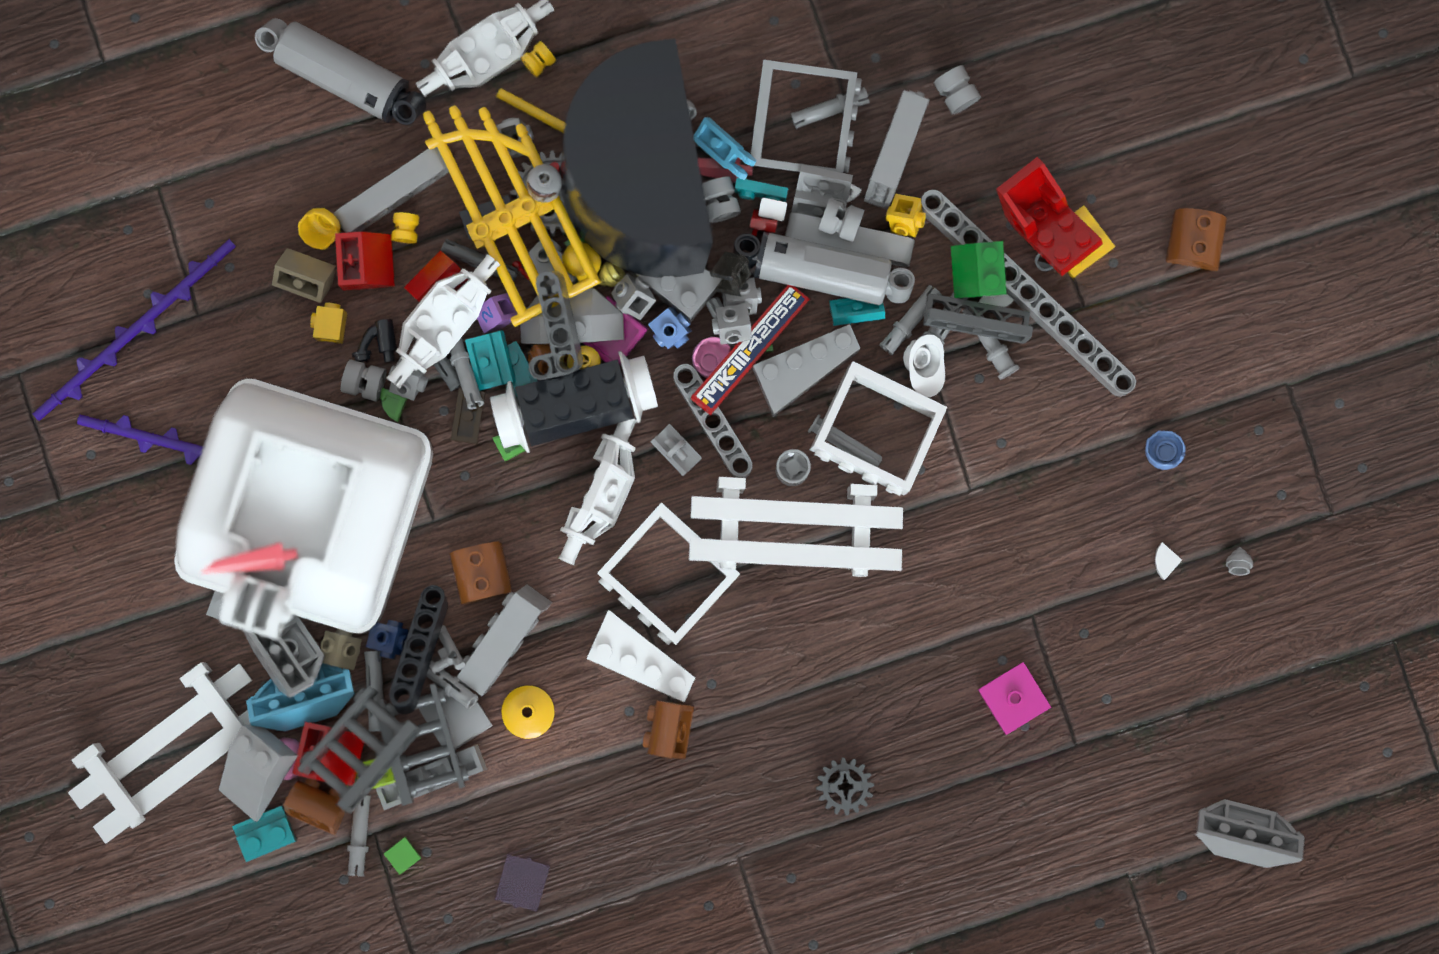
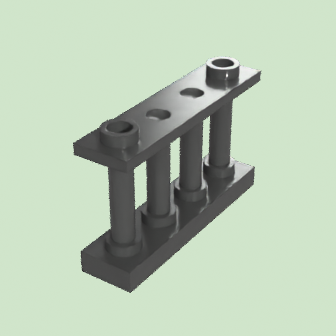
M437 684L430 685L431 694L419 698L416 709L435 704L439 719L417 725L422 729L418 736L443 729L447 745L407 757L406 754L401 755L391 766L402 806L413 803V797L417 796L418 792L455 781L458 782L461 789L466 787L464 781L469 780L465 765L460 766L443 709L442 704L447 703L443 688H437ZM385 699L376 701L394 718L395 715L400 714L391 703L386 704ZM377 717L384 744H389L395 737L393 735L394 731ZM450 755L454 771L417 782L413 780L408 781L406 771L410 770L411 766Z
M371 686L361 689L355 695L353 705L313 751L309 750L301 758V765L298 767V770L306 775L313 770L334 788L341 798L337 805L349 813L353 812L422 731L415 723L409 720L406 724L404 722L400 723L373 700L379 692ZM365 708L370 710L394 731L393 735L395 737L389 744H382L356 721V718ZM348 728L376 752L375 756L377 758L371 765L362 763L338 742V739ZM330 749L358 773L357 777L359 779L353 786H347L320 762Z

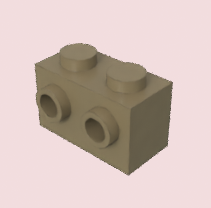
M287 248L275 264L272 285L321 303L333 285L336 266Z

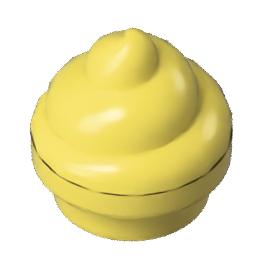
M611 262L604 263L599 273L601 281L599 284L609 287L616 286L625 276L623 269Z

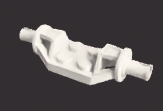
M541 0L526 10L517 3L514 8L493 13L451 41L437 60L435 58L432 60L435 71L419 82H416L417 87L423 96L426 97L443 84L447 85L451 91L455 88L482 86L521 60L520 57L525 54L533 36L538 34L535 23L549 13L554 12L552 5L548 3V0ZM525 27H528L529 29L517 41L515 36ZM462 71H465L467 74L452 80L449 79Z
M487 254L474 272H468L462 268L460 273L437 281L403 322L400 344L396 350L401 355L400 358L402 360L387 379L401 388L402 384L414 370H420L425 374L427 372L425 369L446 357L479 316L486 295L491 293V290L486 287L487 284L485 282L496 268L500 266L497 261H494V258ZM465 279H469L458 291L453 289ZM415 337L417 339V342L410 351L409 355H407L406 353L409 349V346L413 338Z
M636 419L618 423L613 435L602 434L601 438L603 440L593 459L601 464L595 471L594 480L584 497L581 509L571 507L565 527L560 529V531L567 534L568 539L558 559L574 565L582 544L589 543L594 545L595 538L615 525L635 480L631 452H634L636 448L629 444L628 439L637 422ZM619 448H620V465H618V453H619ZM591 521L596 522L588 530L582 533V531L587 527V525Z

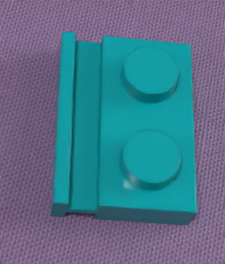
M503 330L465 340L479 391L507 384L508 381L516 382Z
M283 805L263 813L259 821H254L251 818L232 826L246 862L297 841Z

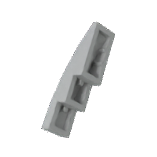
M478 744L456 753L460 766L465 765L468 777L487 770ZM447 756L409 771L406 775L408 781L413 780L417 782L454 771L451 757ZM396 783L376 788L384 810L401 804ZM452 783L418 792L417 796H414L413 799Z

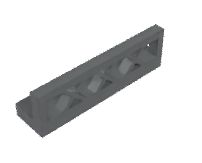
M928 293L926 298L923 322L925 326L1025 344L1032 337L1033 327L1029 326L1030 312L931 293ZM933 302L942 303L948 311L932 308ZM960 307H965L969 309L972 315L956 313L955 311ZM985 312H991L998 320L983 318L981 315ZM1011 316L1022 318V325L1006 322V320Z

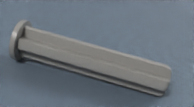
M818 414L809 428V433L811 431L816 434L818 433L823 422L820 414ZM831 426L826 437L828 442L871 465L879 466L882 461L881 455L834 426Z

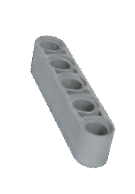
M438 148L427 149L340 207L334 215L339 220L344 233L361 232L449 173Z
M790 213L786 237L891 260L892 265L909 267L915 243V240L912 238L859 226L854 241L851 242L839 238L837 232L831 235L818 230L822 218L801 213Z
M689 364L679 365L674 371L676 387L729 473L734 478H746L752 471V461L719 407L712 415L720 419V425L716 428H709L706 425L705 420L710 415L701 407L694 405L690 399L703 384V381L693 366ZM683 371H688L693 375V379L690 383L683 384L678 380V375ZM722 438H731L734 442V447L729 451L722 450L719 446ZM736 460H744L747 463L748 469L744 473H737L733 469V463Z

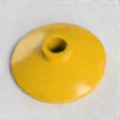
M521 686L514 689L508 694L502 705V719L506 728L520 738L530 739L544 734L550 728L554 719V704L550 696L544 690L535 686ZM525 707L532 709L530 717L523 715L522 711Z

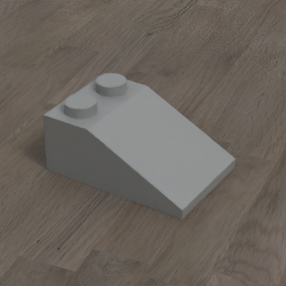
M243 725L229 748L219 791L254 821H259L298 755L266 728Z

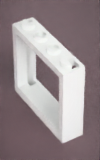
M852 361L846 369L810 450L815 452L814 455L820 457V460L826 462L831 460L838 463V467L845 472L853 473L854 471L862 475V479L870 484L876 485L879 483L885 486L886 491L891 494L905 495L910 492L947 407ZM853 380L932 418L904 480L825 442Z
M661 503L597 574L602 577L598 582L609 592L614 588L621 595L618 600L629 610L634 606L640 612L637 617L648 627L653 624L660 630L657 635L666 644L669 645L673 642L677 645L737 579L740 573L736 570L720 569V562L709 561L726 578L676 633L666 626L609 574L660 517L689 544L690 538L701 539Z

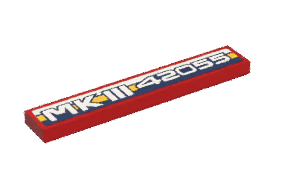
M787 285L751 327L752 340L738 342L690 399L711 416L810 299L796 287Z

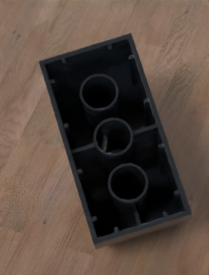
M676 38L651 41L626 48L603 61L588 75L577 90L566 117L560 167L562 179L561 193L564 205L575 229L583 240L612 264L632 273L655 278H662L663 276L682 277L704 273L713 244Z

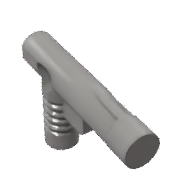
M442 625L439 638L444 648L438 650L441 659L429 665L434 674L452 664L456 670L465 667V663L446 627Z

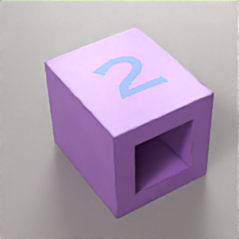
M508 293L491 297L483 303L477 320L484 334L504 328L511 323L510 318L517 315Z

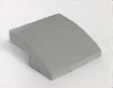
M802 164L791 213H801L822 218L829 198L844 202L846 207L853 175Z
M462 682V684L470 690L469 686ZM445 695L447 703L442 705L455 750L493 726L478 702L467 710L465 706L452 696L448 697ZM435 704L419 708L426 722L439 719ZM443 729L433 732L441 746L447 745Z

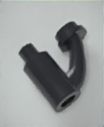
M393 319L375 321V324L371 325L364 333L357 352L352 353V357L355 358V361L359 362L370 361L372 351L367 349L373 338L377 336L378 350L380 354H383L384 363L395 362L394 352L397 350Z

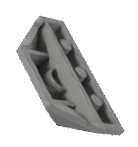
M589 288L570 298L579 342L625 339L623 313L595 288ZM538 295L528 308L540 303ZM559 304L551 308L552 313L559 316L562 312L561 305ZM542 313L520 324L521 343H549ZM560 328L557 333L560 341L566 342L568 333L564 328Z
M292 614L291 619L286 622L278 639L242 629L254 654L280 692L291 698L314 685L325 656L298 616Z
M1226 799L1214 803L1207 808L1200 809L1198 812L1196 835L1214 855L1265 868L1301 862L1303 859L1304 835L1299 831L1296 832L1291 824L1277 812Z

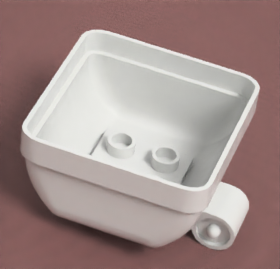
M244 379L237 382L230 389L213 418L180 518L174 560L176 571L187 582L224 593V603L220 617L222 623L270 638L278 639L286 622L291 619L292 614L351 633H366L370 631L376 623L380 622L384 614L433 458L430 441L425 434L416 429L256 379ZM281 542L283 550L296 548L297 559L284 561V570L201 573L215 560L274 545V543Z

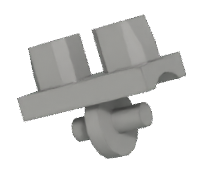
M670 424L650 441L682 476L688 473L702 459Z

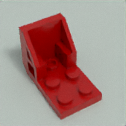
M1038 157L996 189L1005 217L1009 223L1061 276L1065 275L1103 245L1102 239L1068 207L1064 193L1045 164Z

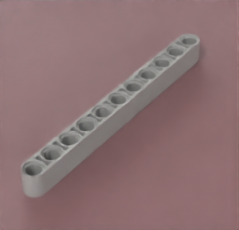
M929 190L924 193L921 198L922 211L926 213V218L954 245L966 244L963 240L965 234H972L976 238V243L993 242L941 192ZM933 198L937 200L939 207L937 209H929L925 204V200ZM953 216L957 220V226L948 227L944 222V218ZM1004 253L1005 270H1010L1014 274L1013 281H1006L1007 294L1024 311L1030 312V317L1113 395L1121 397L1131 392L1136 385L1135 376ZM1021 288L1031 289L1033 298H1023L1020 293ZM1046 305L1050 307L1052 316L1048 318L1042 316L1039 311L1040 306ZM1065 323L1069 325L1071 334L1067 336L1061 334L1058 328L1059 324ZM1085 341L1088 343L1090 352L1087 354L1080 352L1078 342ZM1099 359H1104L1108 362L1109 370L1107 372L1098 369L1097 361ZM1118 377H1123L1127 380L1128 388L1126 390H1121L1117 387L1116 379Z

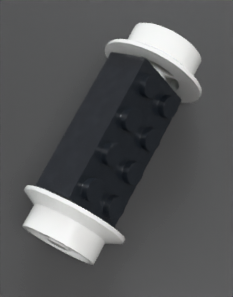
M618 351L625 375L624 378L622 377L617 359L580 369L573 373L515 387L517 397L512 382L508 381L506 393L490 397L503 447L508 448L520 444L527 453H530L529 441L531 446L634 419L628 398L632 400L637 422L640 423L642 411L658 407L645 357L640 356L628 359L621 351Z

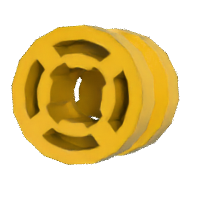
M541 41L534 45L533 51L525 53L520 57L527 69L536 78L543 73V69L546 66H552L556 62L553 54Z
M394 213L393 223L396 229L392 231L391 240L400 243H417L418 234L414 230L419 225V216L411 213Z

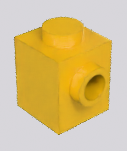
M325 303L324 307L317 306L316 313L313 312L311 316V328H314L313 338L317 341L343 344L347 312L344 309H340L341 305Z

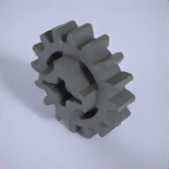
M841 757L840 764L838 765L834 760H831L832 768L829 769L823 766L822 769L826 773L825 776H817L822 781V785L816 786V790L823 791V794L818 798L820 801L825 799L828 801L825 805L826 809L834 806L835 814H838L840 809H844L845 815L849 816V809L852 808L856 813H859L858 805L861 804L867 807L868 804L864 800L865 797L873 796V794L868 792V788L873 787L874 783L867 782L871 773H863L865 765L861 764L856 767V760L853 758L849 764H846L844 757ZM849 769L854 770L861 780H853L850 777ZM839 770L837 779L834 782H828L830 776ZM844 774L847 782L852 784V788L847 790L846 799L843 790L838 789V785L843 782ZM862 790L860 797L851 803L852 795L856 791ZM828 792H836L840 796L841 804L832 800Z

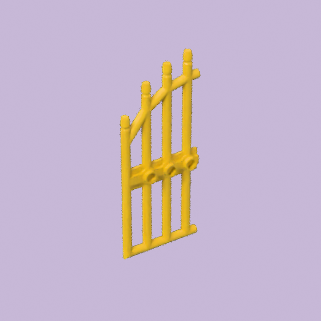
M456 105L450 107V115L454 119L457 131L442 134L430 111L423 113L424 121L428 125V129L433 137L425 140V143L430 150L438 148L473 222L466 225L472 241L477 249L485 246L488 254L495 259L494 261L500 264L496 268L497 273L517 312V315L510 318L514 327L542 313L540 303L526 309L494 242L506 234L509 235L538 295L536 279L539 273L517 230L521 226L529 222L532 223L554 270L560 272L565 279L569 299L601 283L559 195L551 202H538L530 196L507 148L529 157L533 167L542 165L543 162L531 137L528 135L526 127L522 123L516 126V132L521 138L520 142L498 131L486 107L479 109V115L481 120L484 121L483 124L486 130L469 129L464 118L461 117L462 114ZM463 140L496 210L482 217L447 145L448 143ZM474 140L493 142L519 198L505 205ZM552 210H555L587 276L586 279L574 285L540 217ZM557 293L551 297L548 295V297H559V294ZM554 302L551 308L559 305V303Z

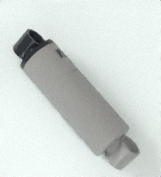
M271 19L255 33V41L260 49L266 52L274 51L273 60L276 64L387 123L395 118L400 124L410 125L426 110L424 97L415 91L408 92L409 81L296 21L287 26L280 19Z
M768 232L763 233L761 243L757 237L751 234H742L734 242L733 263L738 268L747 270L756 266L754 277L877 305L883 303L885 294L894 303L906 302L911 296L915 283V277L908 269L897 268L890 272L892 262L886 258Z

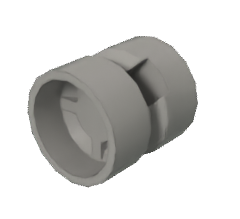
M963 65L949 70L934 81V85L940 95L947 97L945 104L951 114L965 110L981 98L975 85L968 83L970 77Z
M731 177L716 178L702 184L705 201L708 204L706 207L710 223L724 221L741 213L737 198L732 197L735 190Z
M829 198L818 230L831 235L837 232L839 238L853 242L865 210L852 205L846 208L844 202Z
M349 359L341 381V392L354 396L361 393L362 398L377 402L380 398L381 390L384 388L387 371L384 368L373 365L366 368L365 363Z
M797 449L783 452L776 463L777 478L787 486L802 484L810 472L811 463L808 456Z

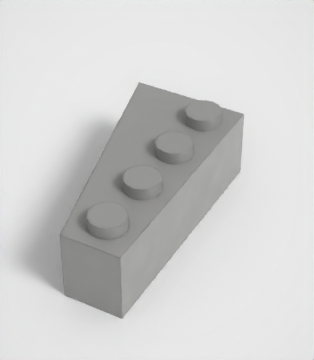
M705 269L704 273L682 277L663 276L662 278L648 277L627 271L634 278L642 277L649 283V290L667 305L673 307L678 314L682 312L690 323L703 309L706 302L722 286L724 278Z
M850 324L753 365V372L773 417L859 353L860 346Z
M528 584L515 592V594L511 591L502 603L505 606L504 610L500 615L495 613L487 625L490 627V630L485 636L481 634L475 641L473 647L476 650L471 657L466 655L463 659L465 667L460 669L461 672L456 678L481 696L487 693L508 665V659L512 658L523 644L524 636H527L539 622L538 616L547 610L552 602Z

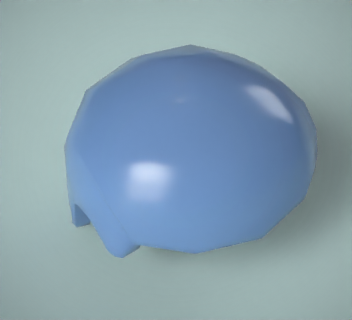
M1159 430L1147 438L1145 455L1149 463L1155 468L1169 470L1175 468L1183 461L1186 447L1182 438L1173 431Z

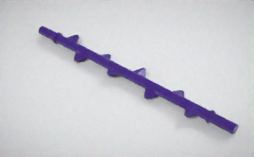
M228 239L213 254L208 255L204 262L190 261L188 263L189 275L166 295L156 292L151 293L153 307L128 329L117 326L115 328L116 340L92 361L79 357L77 359L79 372L55 394L52 393L51 397L32 413L33 416L40 421L58 404L61 405L67 396L80 400L82 398L80 385L103 364L116 366V353L141 331L150 334L156 333L154 319L177 299L189 301L191 299L190 287L214 266L217 267V263L229 254L236 245Z
M81 414L77 420L78 425L102 431V433L108 432L138 441L140 451L146 453L153 445L184 452L186 463L190 465L201 457L204 446L179 440L176 428H171L163 436L134 429L131 426L129 416L123 415L116 424L109 422L107 419L104 421Z

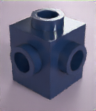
M388 620L387 625L376 623L370 629L366 647L379 650V656L395 659L396 655H402L409 630L403 629L404 623Z

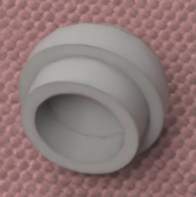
M1239 547L1227 557L1226 566L1229 568V573L1243 576L1250 573V569L1253 567V560L1244 549Z

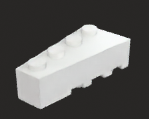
M608 610L587 659L685 702L695 677Z

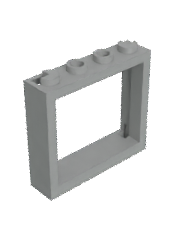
M763 60L751 155L757 160L754 166L800 172L802 165L800 163L761 158L773 69L848 79L836 168L808 165L840 173H848L851 157H846L847 146L852 147L854 131L849 130L851 120L856 121L858 105L853 104L854 94H860L862 81L861 78H857V72Z
M903 91L864 198L865 202L888 210L929 99L924 98L925 95L919 91L917 93Z

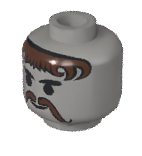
M546 164L534 167L527 178V189L530 196L536 201L543 203L551 202L558 197L562 187V179L558 170Z

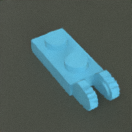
M704 117L693 135L695 143L724 169H728L738 178L745 180L748 174L741 166L735 164L737 158H740L745 164L754 166L757 161L750 153L743 150L744 148L711 118Z

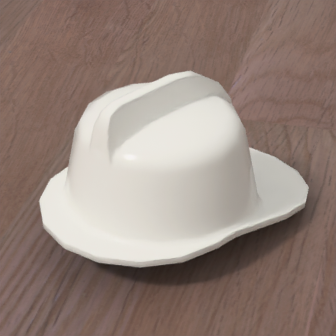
M926 334L917 340L911 341V344L907 346L904 352L903 361L906 369L910 372V380L915 392L926 397H932L939 393L945 382L944 349L938 337Z

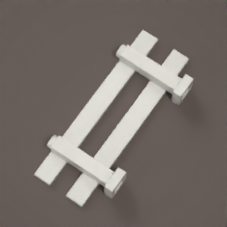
M719 477L717 480L716 492H722V498L691 497V518L721 520L720 540L690 538L689 560L720 562V569L736 570V563L849 568L852 571V576L856 577L868 576V570H902V549L870 548V528H903L902 507L871 506V500L873 501L877 496V485L851 484L847 489V499H853V505L739 499V493L743 494L745 490L746 478ZM738 521L852 527V547L738 541Z
M198 664L180 678L185 687L193 686L198 695L108 763L101 757L106 751L100 743L92 744L72 759L77 768H86L90 774L88 778L68 792L80 810L103 793L116 809L93 826L105 844L129 826L133 829L145 821L144 815L226 754L243 725H251L248 710L238 716L227 702V699L253 681L241 664L236 665L214 683L208 676L212 672L208 664ZM212 711L223 726V729L131 797L120 780Z

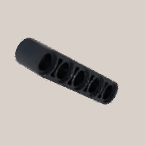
M437 585L428 586L421 593L390 689V700L394 709L400 714H410L417 707L446 616L448 602L444 591ZM440 598L437 604H429L431 599ZM425 622H433L431 627L427 629L421 628ZM418 646L425 647L421 653L413 652ZM409 671H417V674L414 677H405ZM402 695L410 696L404 703L397 702Z

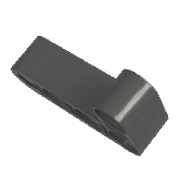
M558 271L542 272L536 279V288L552 353L534 357L530 361V374L538 380L578 371L583 365V355L565 279ZM550 279L555 280L554 285H546V281H549ZM559 294V297H548V295ZM554 302H558L562 307V312L559 316L552 313L551 307ZM560 328H564L568 333L566 342H562L558 338L557 333ZM566 354L571 355L574 359L572 368H568L564 364V356ZM541 360L546 361L549 365V370L546 374L540 372L538 368Z

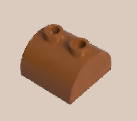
M1183 208L1175 210L1166 262L1218 271L1227 217L1202 209Z
M501 541L475 545L449 553L461 605L506 595L512 591Z
M657 700L656 705H650L647 718L648 721H653L651 732L646 731L643 738V747L648 748V754L686 759L694 706Z
M306 778L305 782L298 780L292 787L283 805L286 814L332 835H336L346 812L337 805L341 800L340 794L332 788L329 793L320 790L321 784L313 779Z

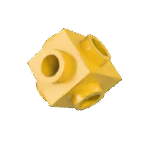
M895 194L892 205L889 206L886 214V221L890 224L891 233L901 236L916 237L919 228H923L926 219V213L922 211L921 198Z

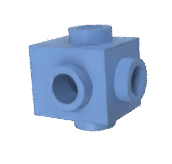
M673 307L667 308L648 324L655 333L653 335L655 341L661 347L666 346L667 349L673 346L677 349L689 340L687 335L692 331L689 328L691 323L682 312L678 314ZM670 326L673 327L674 333H671Z

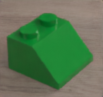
M1003 241L951 246L954 298L1007 295Z

